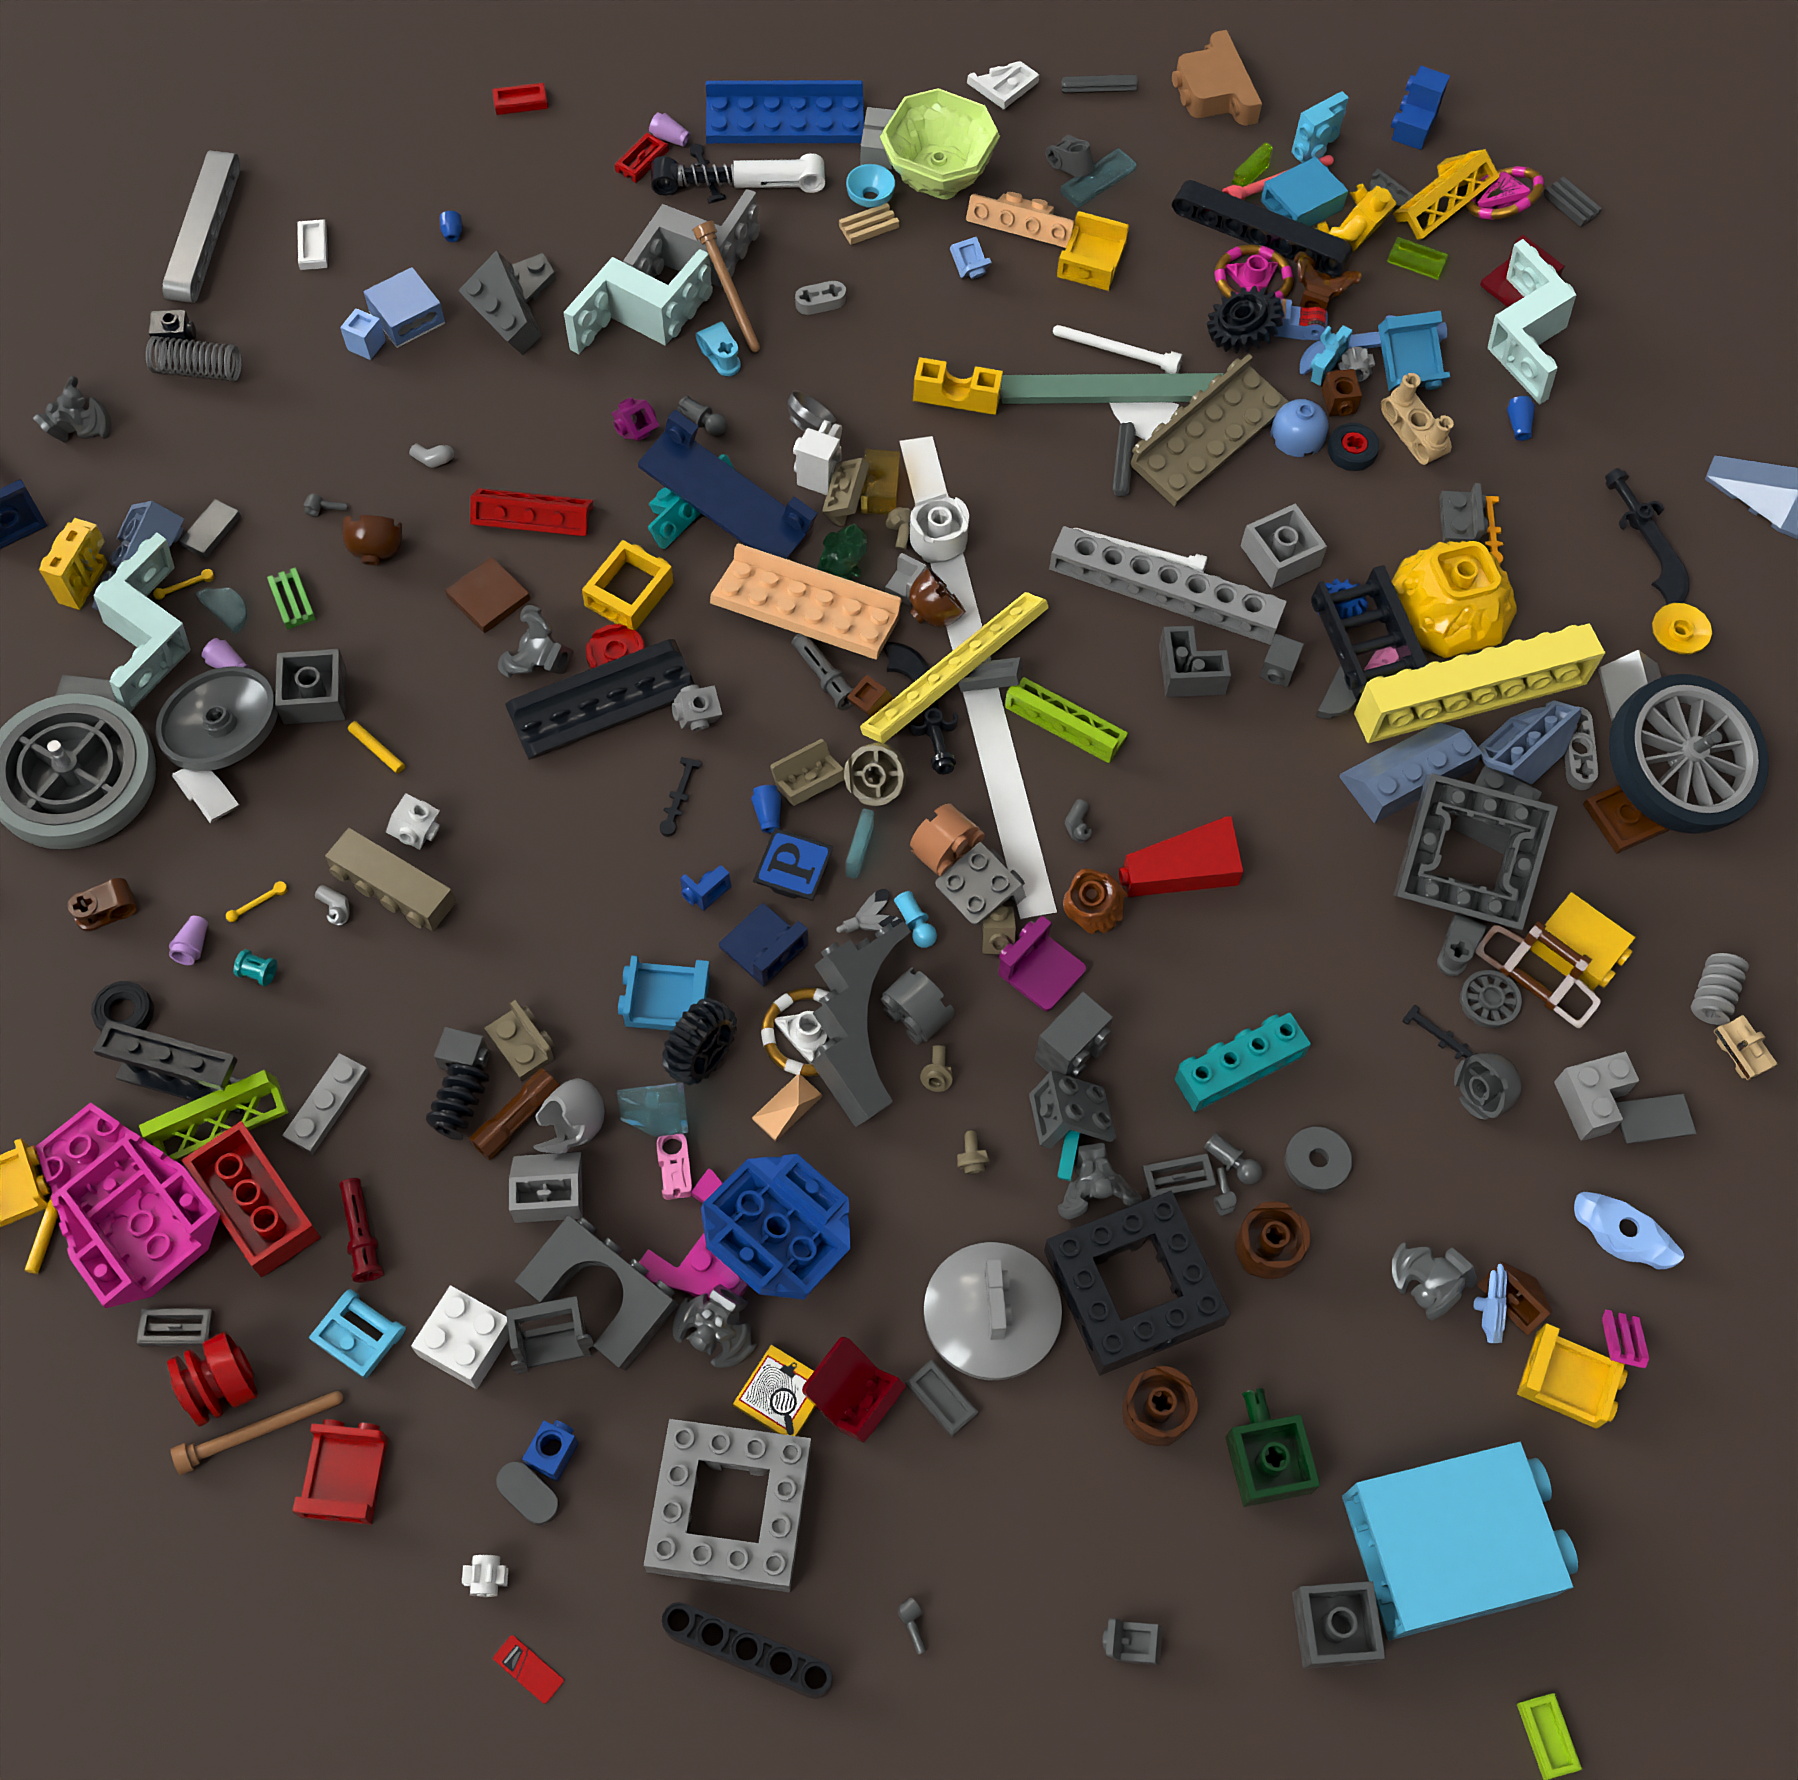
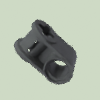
M1066 135L1062 138V142L1055 146L1050 145L1045 150L1048 163L1055 169L1065 171L1075 177L1086 176L1094 170L1090 144L1086 140Z
M1456 912L1446 932L1445 942L1437 958V965L1442 973L1451 977L1462 974L1482 939L1486 925Z

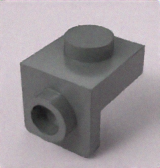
M1109 1618L1108 1628H1105L1103 1633V1647L1106 1651V1656L1117 1662L1160 1665L1163 1627L1158 1624L1123 1622L1117 1618Z

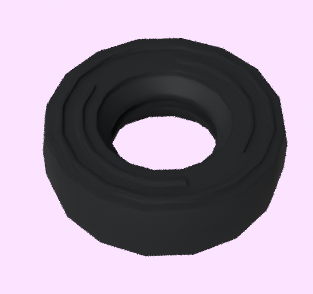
M118 981L105 986L97 993L92 1002L91 1016L95 1026L101 1032L107 1020L144 1030L148 1027L153 1017L154 1006L148 992L139 984L130 981ZM120 1000H130L135 1005L133 1014L123 1021L113 1020L110 1015L112 1006Z

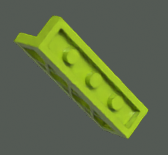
M1025 677L1022 678L1019 685L1011 686L1007 691L1006 709L1109 764L1128 736V732Z
M262 1070L226 1086L224 1091L217 1090L139 1125L142 1137L153 1142V1146L166 1155L163 1144L164 1140L173 1136L184 1138L178 1152L169 1155L171 1159L179 1162L222 1134V1128L227 1130L231 1128V1126L224 1123L232 1110L239 1108L246 1111L242 1122L248 1130H252L289 1112L277 1078L266 1070ZM272 1093L277 1108L266 1113L256 1111L260 1099ZM205 1122L215 1125L209 1138L203 1141L193 1138L199 1125Z

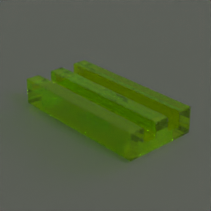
M1264 142L1234 172L1233 176L1235 178L1232 180V184L1241 187L1251 184L1269 166L1273 146Z
M1397 237L1387 262L1438 280L1448 254Z

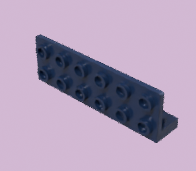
M674 410L667 419L664 433L640 459L638 468L744 545L788 559L812 529L818 513L795 496H793L787 506L781 504L697 443L695 438L699 426L677 410Z

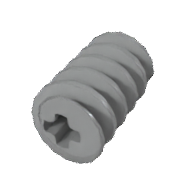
M1728 953L1712 954L1707 958L1701 975L1702 978L1694 995L1695 999L1691 1004V1010L1697 1018L1715 1025H1724L1730 1022L1728 1016L1732 1015L1735 1011L1734 1004L1738 1002L1739 997L1737 994L1742 990L1741 983L1746 978L1744 973L1749 969L1748 962L1741 957Z

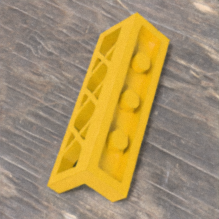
M1486 149L1469 152L1393 213L1397 223L1408 221L1417 240L1423 239L1497 180L1500 176ZM1481 165L1484 166L1489 175L1483 181L1476 180L1478 168ZM1461 181L1468 183L1466 195L1463 197L1457 195L1458 185ZM1441 197L1449 198L1445 212L1437 211L1438 202ZM1422 212L1429 214L1428 224L1423 229L1416 218Z

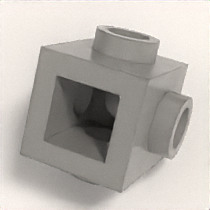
M690 685L681 689V692L674 699V703H672L673 717L675 721L680 722L681 729L691 727L692 731L708 728L710 723L717 722L722 716L715 685L699 688V685Z

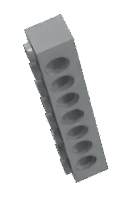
M1063 526L1051 553L1049 570L1269 645L1272 644L1287 602L1275 595L1264 594L1252 590L1245 585H1238L1223 580L1218 576L1196 571L1189 566H1181L1169 562L1162 557H1155L1140 552L1135 548L1125 547L1113 543L1106 538H1098L1086 534L1079 529H1072Z

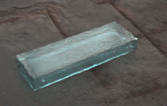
M1117 148L1093 164V172L1086 176L1074 177L1063 184L1060 193L1077 208H1080L1136 169V162Z

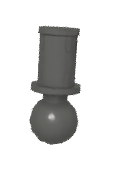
M684 396L680 400L679 405L681 406L677 407V411L695 421L699 428L705 426L707 432L713 436H720L727 430L726 419L721 414H712V409L709 406L704 407L689 396Z
M1214 1133L1205 1144L1204 1149L1225 1164L1227 1171H1230L1232 1167L1236 1169L1237 1177L1242 1183L1253 1185L1261 1180L1263 1169L1259 1162L1254 1159H1243L1241 1156L1244 1150H1237L1222 1138L1219 1133Z

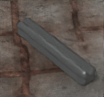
M1135 74L1064 76L1061 80L1063 93L1135 91L1138 86V78Z
M1132 422L1121 423L1119 426L1112 488L1114 494L1118 497L1121 495L1127 496L1130 488L1132 470L1130 462L1133 457L1132 450L1134 448L1136 432Z

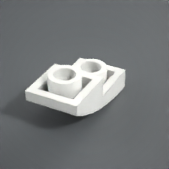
M183 768L172 775L188 800L196 802L209 823L234 811L239 806L235 798L212 770L192 771Z

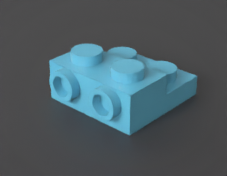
M1343 91L1301 113L1291 151L1297 160L1304 163L1314 157H1323L1326 153L1328 142H1333L1339 136L1349 99Z

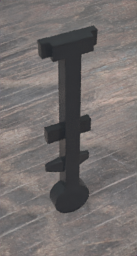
M700 144L690 146V155L697 159V162L693 164L694 167L700 166L701 168L703 164L707 168L706 164L710 162L703 159V146ZM714 183L708 186L712 194L707 199L709 204L726 200L725 194H718Z
M681 757L680 764L686 767L677 792L670 791L669 798H673L674 801L671 808H664L663 811L669 815L667 820L662 821L659 827L661 834L665 837H670L676 832L675 817L682 816L683 814L678 809L681 801L687 802L689 796L685 795L684 792L693 768L698 769L701 767L702 762Z
M1414 1005L1402 1020V1022L1408 1024L1412 1019L1441 1040L1438 1044L1439 1047L1443 1049L1448 1045L1457 1052L1454 1057L1455 1059H1459L1461 1056L1468 1058L1475 1055L1467 1049V1043L1461 1045L1452 1038L1454 1034L1451 1031L1443 1032L1417 1012L1420 1008L1417 1005Z

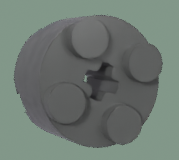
M912 967L882 993L881 1001L885 1005L883 1011L894 1023L900 1020L908 1028L905 1033L916 1045H919L922 1041L927 1042L955 1016L952 1005L949 1004L945 1008L941 1002L944 994L922 972L918 971L915 974Z

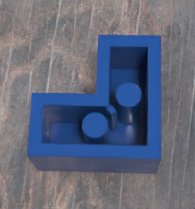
M1421 65L1416 76L1410 75L1405 91H1408L1409 94L1404 95L1399 108L1402 112H1396L1391 124V128L1395 129L1392 136L1393 141L1419 150L1422 149L1438 115L1450 75Z

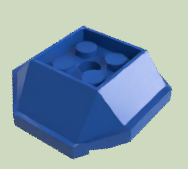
M798 1154L747 1159L701 1206L706 1248L760 1295L805 1300L850 1250L849 1198ZM768 1228L776 1229L780 1235L772 1234Z

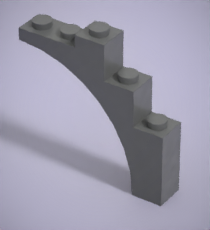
M904 921L894 928L890 923L875 933L877 939L872 942L868 938L856 945L851 940L842 946L835 942L821 952L824 958L814 965L831 990L830 993L819 1000L822 1006L813 1012V1015L830 1040L818 1048L820 1055L813 1059L811 1063L855 1127L893 1102L879 1078L871 1055L867 1032V1014L872 983L881 963L892 948L911 932Z

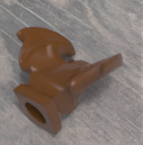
M1298 252L1294 258V262L1298 266L1299 281L1305 286L1299 307H1320L1326 310L1328 302L1332 297L1342 295L1353 284H1359L1361 280V272L1347 271L1338 278H1333L1326 273H1318L1314 269L1315 261L1305 252Z

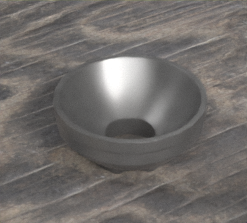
M793 391L788 399L790 420L804 432L807 428L819 431L824 420L830 421L832 426L836 422L835 417L821 403L802 392Z

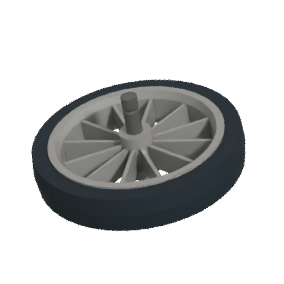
M1674 674L1661 677L1634 692L1619 708L1612 722L1609 736V754L1616 779L1632 804L1649 819L1663 827L1683 833H1706L1723 828L1745 815L1753 808L1763 793L1768 777L1769 758L1762 730L1748 707L1734 693L1715 681L1691 674ZM1679 702L1691 705L1688 727ZM1665 704L1671 724L1660 714L1655 706ZM1704 712L1715 723L1702 736H1698L1701 715ZM1645 719L1663 737L1642 730ZM1718 727L1724 732L1729 743L1716 745L1722 741L1721 733L1715 731ZM1642 743L1664 750L1667 754L1644 758ZM1732 749L1735 764L1709 754ZM1668 761L1671 768L1657 781L1651 773L1648 764ZM1715 770L1735 777L1732 788ZM1677 771L1680 773L1676 796H1673L1662 785ZM1690 780L1699 806L1687 803ZM1707 783L1723 799L1719 804H1713Z

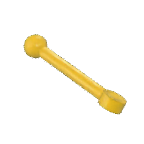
M205 569L201 572V575L165 589L156 588L153 596L161 600L166 594L200 581L211 582L214 579L213 571Z
M282 881L276 882L273 889L236 911L229 910L226 913V919L229 922H236L241 914L274 895H284L287 892L286 884Z

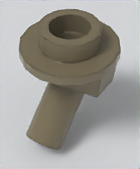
M898 507L893 509L888 514L885 524L888 529L898 530L895 548L906 550L910 534L911 510L909 508Z
M933 1046L932 1064L925 1066L921 1071L920 1080L931 1091H945L952 1084L951 1067H945L946 1046Z
M972 1130L967 1131L964 1135L965 1153L957 1155V1168L964 1169L965 1174L984 1172V1166L990 1164L987 1151H978L977 1133Z

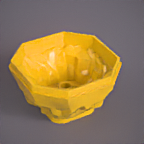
M1452 541L1447 543L1438 542L1426 550H1419L1417 554L1407 557L1401 562L1392 579L1394 588L1421 648L1443 658L1497 646L1502 643L1517 613L1514 591L1509 582L1507 572L1502 570L1497 558L1482 543L1477 541H1462L1460 543Z

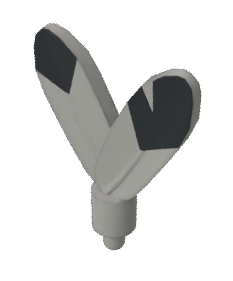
M881 889L874 892L867 899L855 917L843 921V925L837 927L836 930L838 933L843 931L850 933L860 928L877 932L889 923L894 928L902 923L903 920L890 915H877L886 905L889 897V891Z

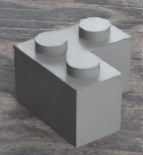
M1626 1051L1564 1069L1554 1083L1580 1141L1611 1133L1619 1125L1623 1118L1614 1098L1627 1095L1639 1082V1078Z

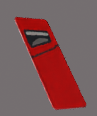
M513 1635L506 1640L493 1656V1660L543 1704L549 1701L564 1682L562 1677Z

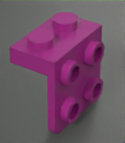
M1041 915L1035 923L1031 921L1027 923L1020 932L1019 937L1021 938L1014 945L1009 943L1000 953L998 975L1043 1011L1048 1012L1055 1007L1085 974L1086 966L1049 937L1052 923Z

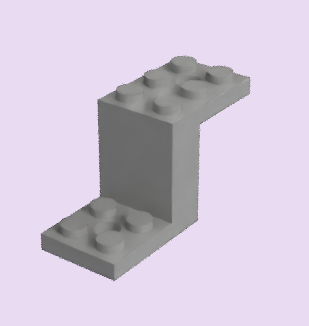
M748 189L745 190L723 225L714 224L717 229V233H715L717 239L715 241L731 277L735 271L736 264L745 257L749 244L752 240L755 241L760 232L757 218L759 206L757 205L756 192ZM662 204L623 262L653 278L662 272L664 265L681 271L699 249L708 253L705 244L702 245L700 240L697 241L692 230L707 221ZM709 256L711 284L722 287Z

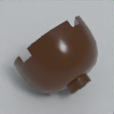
M360 515V521L351 522L352 516L343 519L342 534L344 545L353 556L361 558L363 564L380 565V560L391 558L400 548L402 540L401 522L395 526L394 519L374 515Z
M930 568L920 573L912 583L909 590V600L913 608L910 610V613L920 624L926 621L933 627L942 628L956 622L966 610L955 594H951L946 588L947 585Z

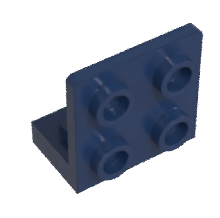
M761 903L719 942V948L764 987L808 945V928L799 920L792 927L789 926L767 905Z

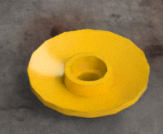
M1671 603L1663 606L1655 614L1652 622L1653 633L1659 643L1668 650L1679 654H1693L1703 650L1709 644L1712 636L1711 623L1706 615L1696 607L1685 603Z

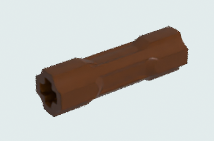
M540 1068L522 1086L521 1091L468 1138L470 1143L486 1159L491 1160L509 1142L510 1137L541 1108L550 1094L560 1086L558 1082L544 1069Z

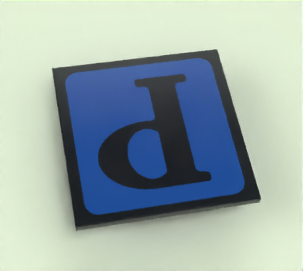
M774 828L753 882L770 887L774 893L795 899L798 896L813 901L834 846Z

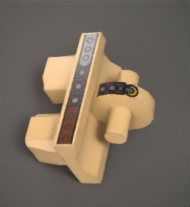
M1744 1015L1714 1030L1718 1037L1717 1043L1736 1063L1735 1069L1741 1078L1749 1080L1777 1065V1062L1762 1042L1766 1037L1762 1032L1756 1033Z

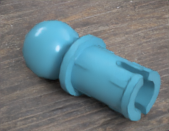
M905 891L899 894L894 899V902L902 913L910 930L913 929V942L921 948L930 947L936 942V929L931 924L925 923L929 916L927 913L922 912L912 891Z

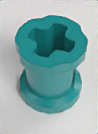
M244 949L235 960L233 973L239 978L246 976L255 979L260 985L265 987L272 982L276 974L277 960L274 958L264 959L253 955L251 950Z

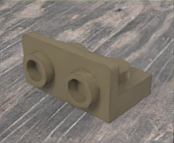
M863 457L836 463L822 513L837 526H844L847 515L855 514L869 468V463Z
M514 1000L510 1003L511 1011L484 1029L522 1082L540 1068L542 1069L554 1061L551 1048L555 1045L545 1030L539 1033L534 1023L537 1021L527 1006L521 1008L517 1001Z

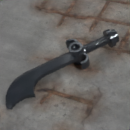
M1620 468L1612 470L1605 476V485L1609 490L1616 488L1630 509L1620 519V528L1624 531L1628 525L1626 520H1629L1630 526L1640 530L1661 563V575L1651 585L1660 591L1666 601V605L1683 603L1689 591L1687 571L1651 518L1654 510L1657 515L1662 513L1664 510L1663 505L1658 501L1640 504L1625 482L1629 478L1627 472L1622 471Z
M886 642L882 650L886 653L889 660L887 672L901 673L914 683L929 670L925 659L913 648L896 642ZM936 700L921 712L924 724L916 726L912 720L909 724V730L916 736L926 734L931 737L935 756L931 759L932 768L938 774L946 775L954 770L956 760L954 754L946 750L942 730L953 731L956 729L958 715L955 712L953 713V721H945Z

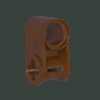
M123 878L110 879L101 885L78 892L69 899L67 904L68 911L75 918L77 926L84 931H93L112 922L126 919L137 911V905L127 881ZM87 918H91L93 922L90 923Z

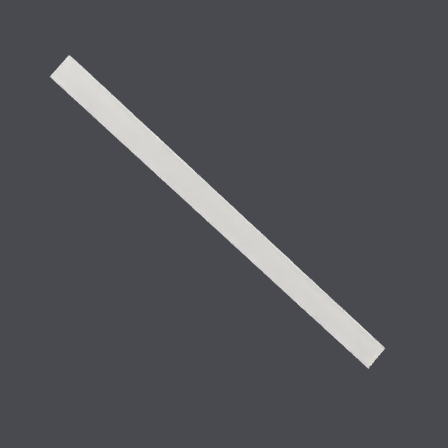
M933 436L899 441L915 505L921 497L930 493L942 492L946 493V497H948ZM963 553L950 560L930 563L932 570L947 585L946 588L951 594H955L966 610L960 619L946 626L952 651L982 627ZM988 657L985 661H991V658ZM999 688L963 692L1007 868L1009 871H1016L1025 882L1023 889L1026 897L1017 905L1020 919L1056 913L1053 894Z

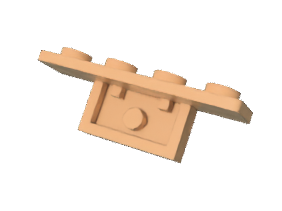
M1015 192L1003 193L998 200L972 194L966 215L968 222L1065 248L1071 238L1074 227L1073 220L1053 215L1054 207L1049 206L1047 201L1041 199H1032L1030 201L1023 199L1021 194Z

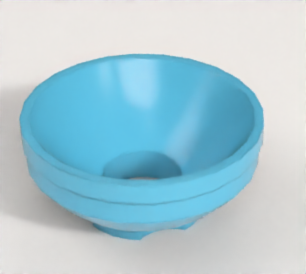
M876 164L861 165L848 174L846 181L849 197L866 208L878 207L892 198L895 190V179L892 173L883 166ZM867 192H874L878 196L875 199H866L863 195Z

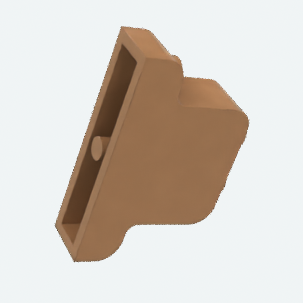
M1227 30L1214 32L1210 37V43L1205 45L1204 50L1186 53L1179 57L1177 69L1172 72V82L1174 87H1177L1180 92L1182 105L1186 106L1191 116L1204 118L1230 113L1235 121L1241 125L1258 123L1262 102Z

